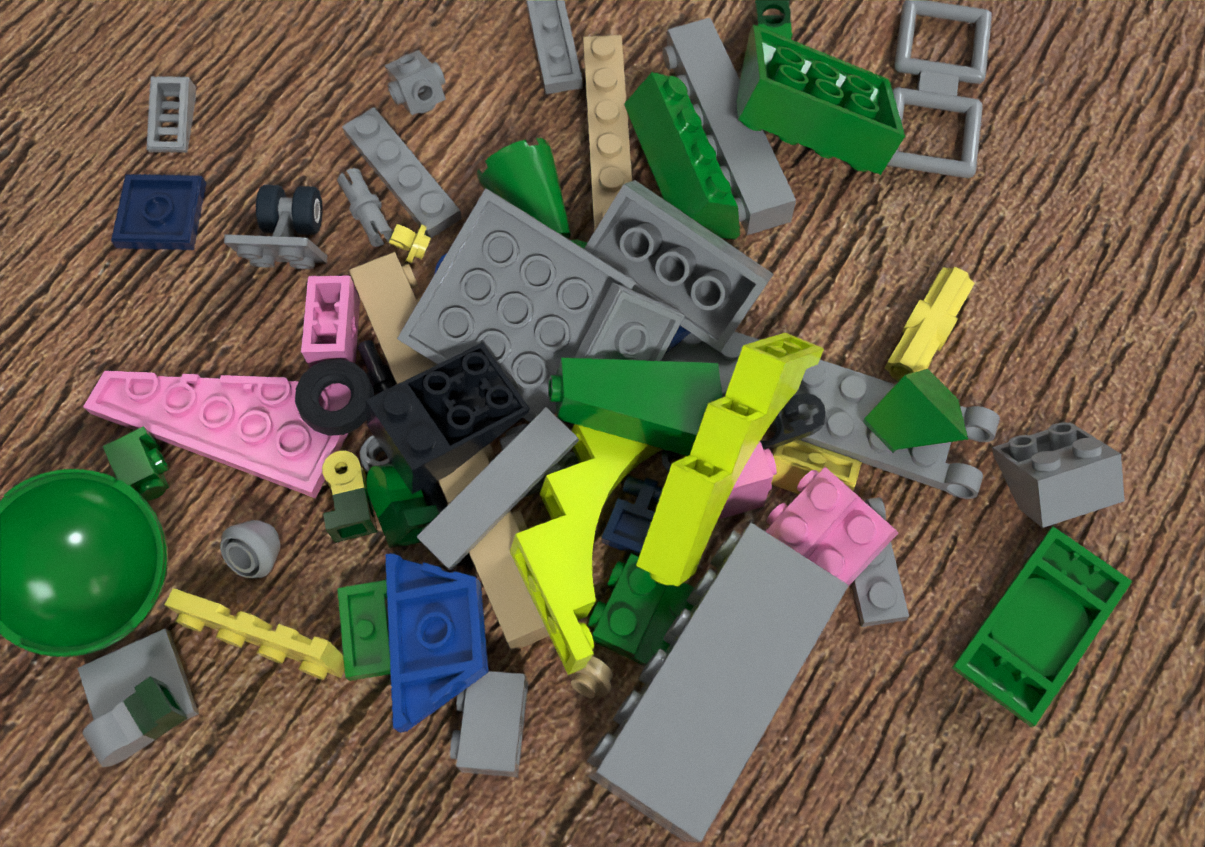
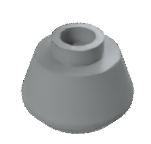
M251 520L230 526L221 536L220 550L222 557L235 573L246 578H263L271 572L279 554V535L273 526L259 520Z

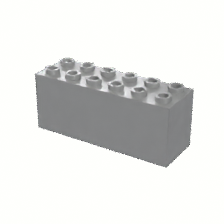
M751 522L741 534L733 530L727 540L722 543L710 562L717 569L714 572L709 568L687 599V602L693 605L692 610L689 611L684 608L665 634L663 640L670 644L666 652L659 649L655 656L651 657L638 680L645 684L640 693L633 690L630 696L626 697L613 718L615 722L620 724L613 736L609 733H606L604 737L602 736L587 760L588 763L594 766L588 775L589 778L684 842H701L849 586Z

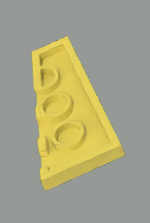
M175 588L172 589L165 603V606L178 614L175 620L178 624L197 632H201L204 625L218 630L216 638L239 648H242L245 641L259 646L257 654L277 663L283 664L286 657L301 662L299 670L313 677L324 680L327 673L341 678L345 671L343 655L327 640L316 636L311 640L299 634L295 629L278 624L275 631H272V625L254 615L242 611L237 612L236 616L230 615L231 610L219 603Z

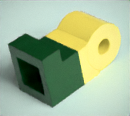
M346 450L330 454L322 465V473L332 490L335 510L323 513L326 531L335 543L377 533L373 505L367 491V475L361 467L358 457Z

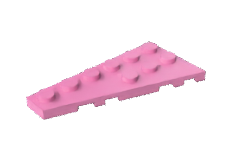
M104 371L83 406L92 415L132 430H137L144 426L156 439L315 499L325 481L322 473V465L325 459L330 454L340 451L348 435L347 433L345 435L328 436L316 432L302 420L295 404L296 387L299 381H288L284 377L221 375L220 379L200 378L198 374H182V377H165L149 372ZM340 383L331 384L321 392L319 404L325 410L338 411L349 403L351 390L346 385Z

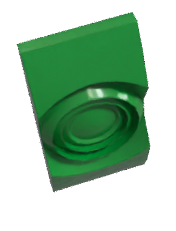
M1052 526L1018 570L996 605L974 632L952 666V669L1033 728L1037 725L1132 583V580Z

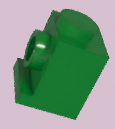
M144 426L103 446L116 478L131 486L146 501L159 498L166 492V489L170 488L163 474L169 468L159 451L162 448Z

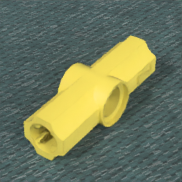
M943 267L929 288L925 299L919 300L902 331L904 334L885 366V369L891 374L893 379L899 382L904 375L928 369L936 351L942 349L958 320L956 318L958 312L975 284L969 278L967 272L957 267Z

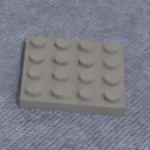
M485 188L397 339L436 364H440L483 343L530 408L529 413L522 418L531 422L545 407L554 415L556 414V402H549L548 399L549 376L556 375L561 358L575 357L612 283L614 282L632 290L637 282Z

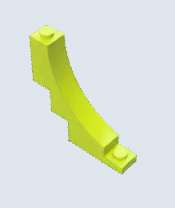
M782 333L743 345L725 397L712 401L707 405L690 455L671 464L636 564L637 567L649 572L652 579L664 585H675L678 587L696 573L716 522L746 463L776 416L798 391L805 370L818 365L824 348L788 333Z
M576 424L573 425L572 432L578 437L579 441L572 449L579 464L546 475L540 492V496L552 520L516 533L509 551L568 675L584 669L594 654L592 651L594 649V641L591 632L585 623H579L578 620L588 616L596 601L592 578V552L595 530L601 509L612 491L627 474L641 462L663 450Z

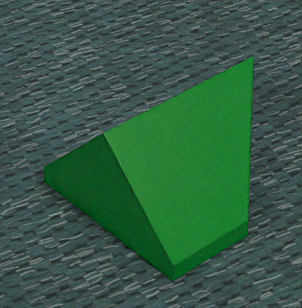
M929 369L904 375L863 420V423L892 453L898 449L969 440L958 398Z

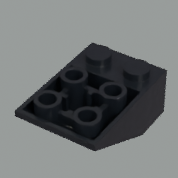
M483 343L366 400L367 427L412 494L453 473L530 411L526 402Z

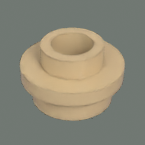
M593 656L584 669L569 675L572 679V687L585 697H605L611 690L610 681L613 678L611 669L604 662Z

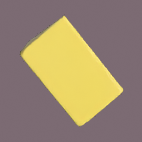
M796 440L774 448L772 455L775 460L777 473L773 475L771 485L800 494L797 490V485L801 479L812 470H816L819 473L826 467L854 491L862 462L810 443Z

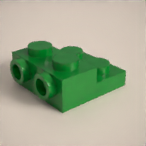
M631 554L626 564L620 561L616 563L607 585L614 588L607 604L601 601L597 603L588 626L595 629L592 634L594 643L646 666L659 649L666 652L670 644L665 642L663 638L684 608L689 611L692 610L693 605L687 602V599L695 587L684 582L677 587L655 581L650 577L649 572L636 566L639 557Z

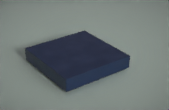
M125 174L111 239L115 248L194 250L206 189V181L203 176Z

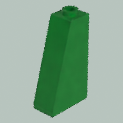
M561 358L556 375H550L548 381L549 402H556V415L559 420L686 456L691 453L708 403L723 397L718 363Z

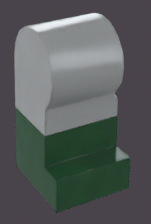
M152 676L148 677L134 687L135 693L113 707L112 711L99 716L85 727L82 734L102 767L113 766L124 761L187 719L167 684Z

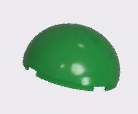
M63 469L31 477L4 494V497L0 500V635L14 645L36 654L52 657L80 656L115 644L133 632L146 619L157 603L164 587L168 569V546L157 514L136 490L123 481L101 472L83 469Z

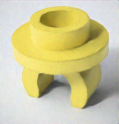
M397 224L389 244L409 251L406 262L412 263L414 256L422 260L431 237L424 235L427 227L422 224L417 234Z

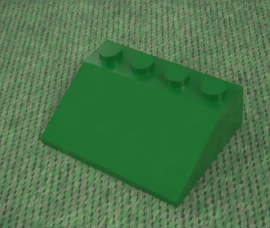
M753 24L749 33L736 100L738 120L751 130H765L777 135L782 141L790 145L801 144L813 149L824 158L830 159L835 157L848 162L852 168L858 171L866 172L868 170L881 175L905 138L890 80Z

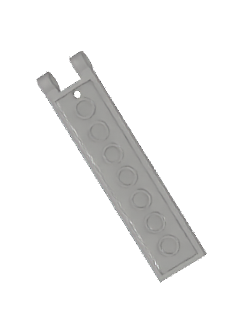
M734 331L721 352L690 333L668 353H665L661 361L718 363L722 394L725 397L743 345L759 341V339ZM820 360L818 365L805 370L799 389L794 396L809 393L820 398L825 406L826 419L820 431L799 440L946 491L955 497L974 499L978 496L983 473L968 464L945 463L951 442L898 449L892 453L863 423L864 418L896 384ZM806 404L798 406L799 414L788 419L786 417V410L780 411L779 416L783 421L784 434L793 432L789 423L798 419H802L805 425L812 424L813 415L818 413L817 409L809 410ZM960 406L968 439L978 442L994 440L1000 420L999 415L984 407L971 406L966 408ZM773 421L767 430L776 433L777 425Z

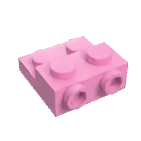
M826 467L819 473L816 470H812L801 479L797 485V490L800 494L789 506L786 503H781L773 509L766 520L770 527L765 531L849 586L899 533Z

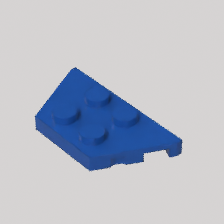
M391 553L385 555L392 715L393 729L402 733L410 730L488 673L481 582L474 576L456 571L450 573L443 571L438 566L428 563L418 564L404 560L399 555Z

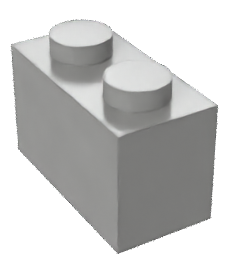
M488 671L486 675L457 695V711H463L461 730L453 731L450 757L457 760L456 767L462 773L518 777L529 684L525 674Z

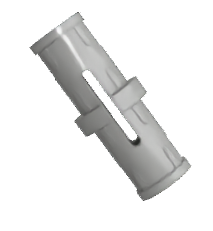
M356 168L348 169L346 171L353 184L347 180L344 173L339 175L337 182L351 204L349 210L354 219L360 221L372 246H382L384 242L378 230L388 242L391 239L393 230L389 227L380 211L381 202L375 194H371L360 170Z

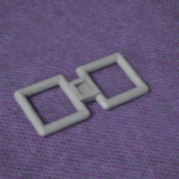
M905 0L903 2L894 67L900 73L918 75L917 90L900 87L892 90L901 122L903 120L905 104L965 113L966 118L961 161L899 152L898 147L887 166L961 178H971L975 175L983 105L978 99L957 96L959 81L980 84L986 78L992 14L989 10L926 0ZM916 15L975 23L971 67L911 58Z

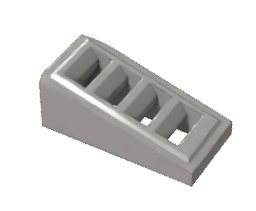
M151 76L146 147L148 152H188L196 101V86L189 77ZM167 97H180L179 101H166ZM164 110H179V114H164ZM162 122H178V127H162ZM160 135H177V142L159 141Z

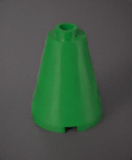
M536 138L539 145L531 146L528 145L526 139L517 141L503 147L485 160L488 168L483 173L480 169L477 171V178L484 190L485 188L489 189L567 239L571 237L553 152L548 141L543 138Z

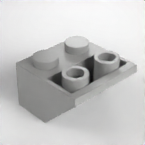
M1071 422L1056 423L1051 425L1048 430L1032 435L1015 436L1007 443L992 447L994 458L1019 509L1042 528L1125 501L1121 453Z

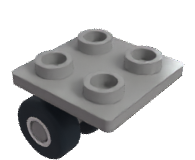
M262 185L256 197V219L260 230L264 233H273V236L224 235V244L236 251L238 257L246 258L250 261V265L256 267L272 268L275 267V262H290V267L314 269L315 263L327 264V255L308 238L294 237V229L298 234L315 235L319 232L323 211L319 190L314 186H299L295 189L293 198H286L285 191L280 185Z

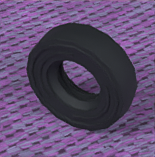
M329 359L313 365L301 376L296 387L295 404L302 420L314 431L328 436L345 435L358 429L367 420L366 400L374 396V389L367 374L355 363L343 359ZM340 383L346 385L351 390L349 403L338 411L325 410L319 404L321 392L331 384Z

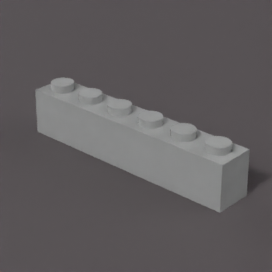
M711 18L668 29L667 46L662 49L665 65L668 70L673 69L676 77L681 79L687 87V94L695 112L701 118V125L710 145L716 152V159L724 177L731 185V192L738 206L739 222L742 223L746 235L790 223L796 199L764 131L751 130L738 120L736 100L740 80Z

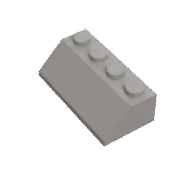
M636 180L623 184L584 248L636 281L637 283L632 291L683 313L685 317L680 325L719 352H721L774 275Z

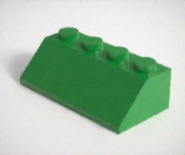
M651 72L624 103V106L664 200L718 237L736 240L740 236L738 206L731 192V185L724 177L716 159V152L710 145L703 130L701 118L695 112L690 101L686 85L675 76Z

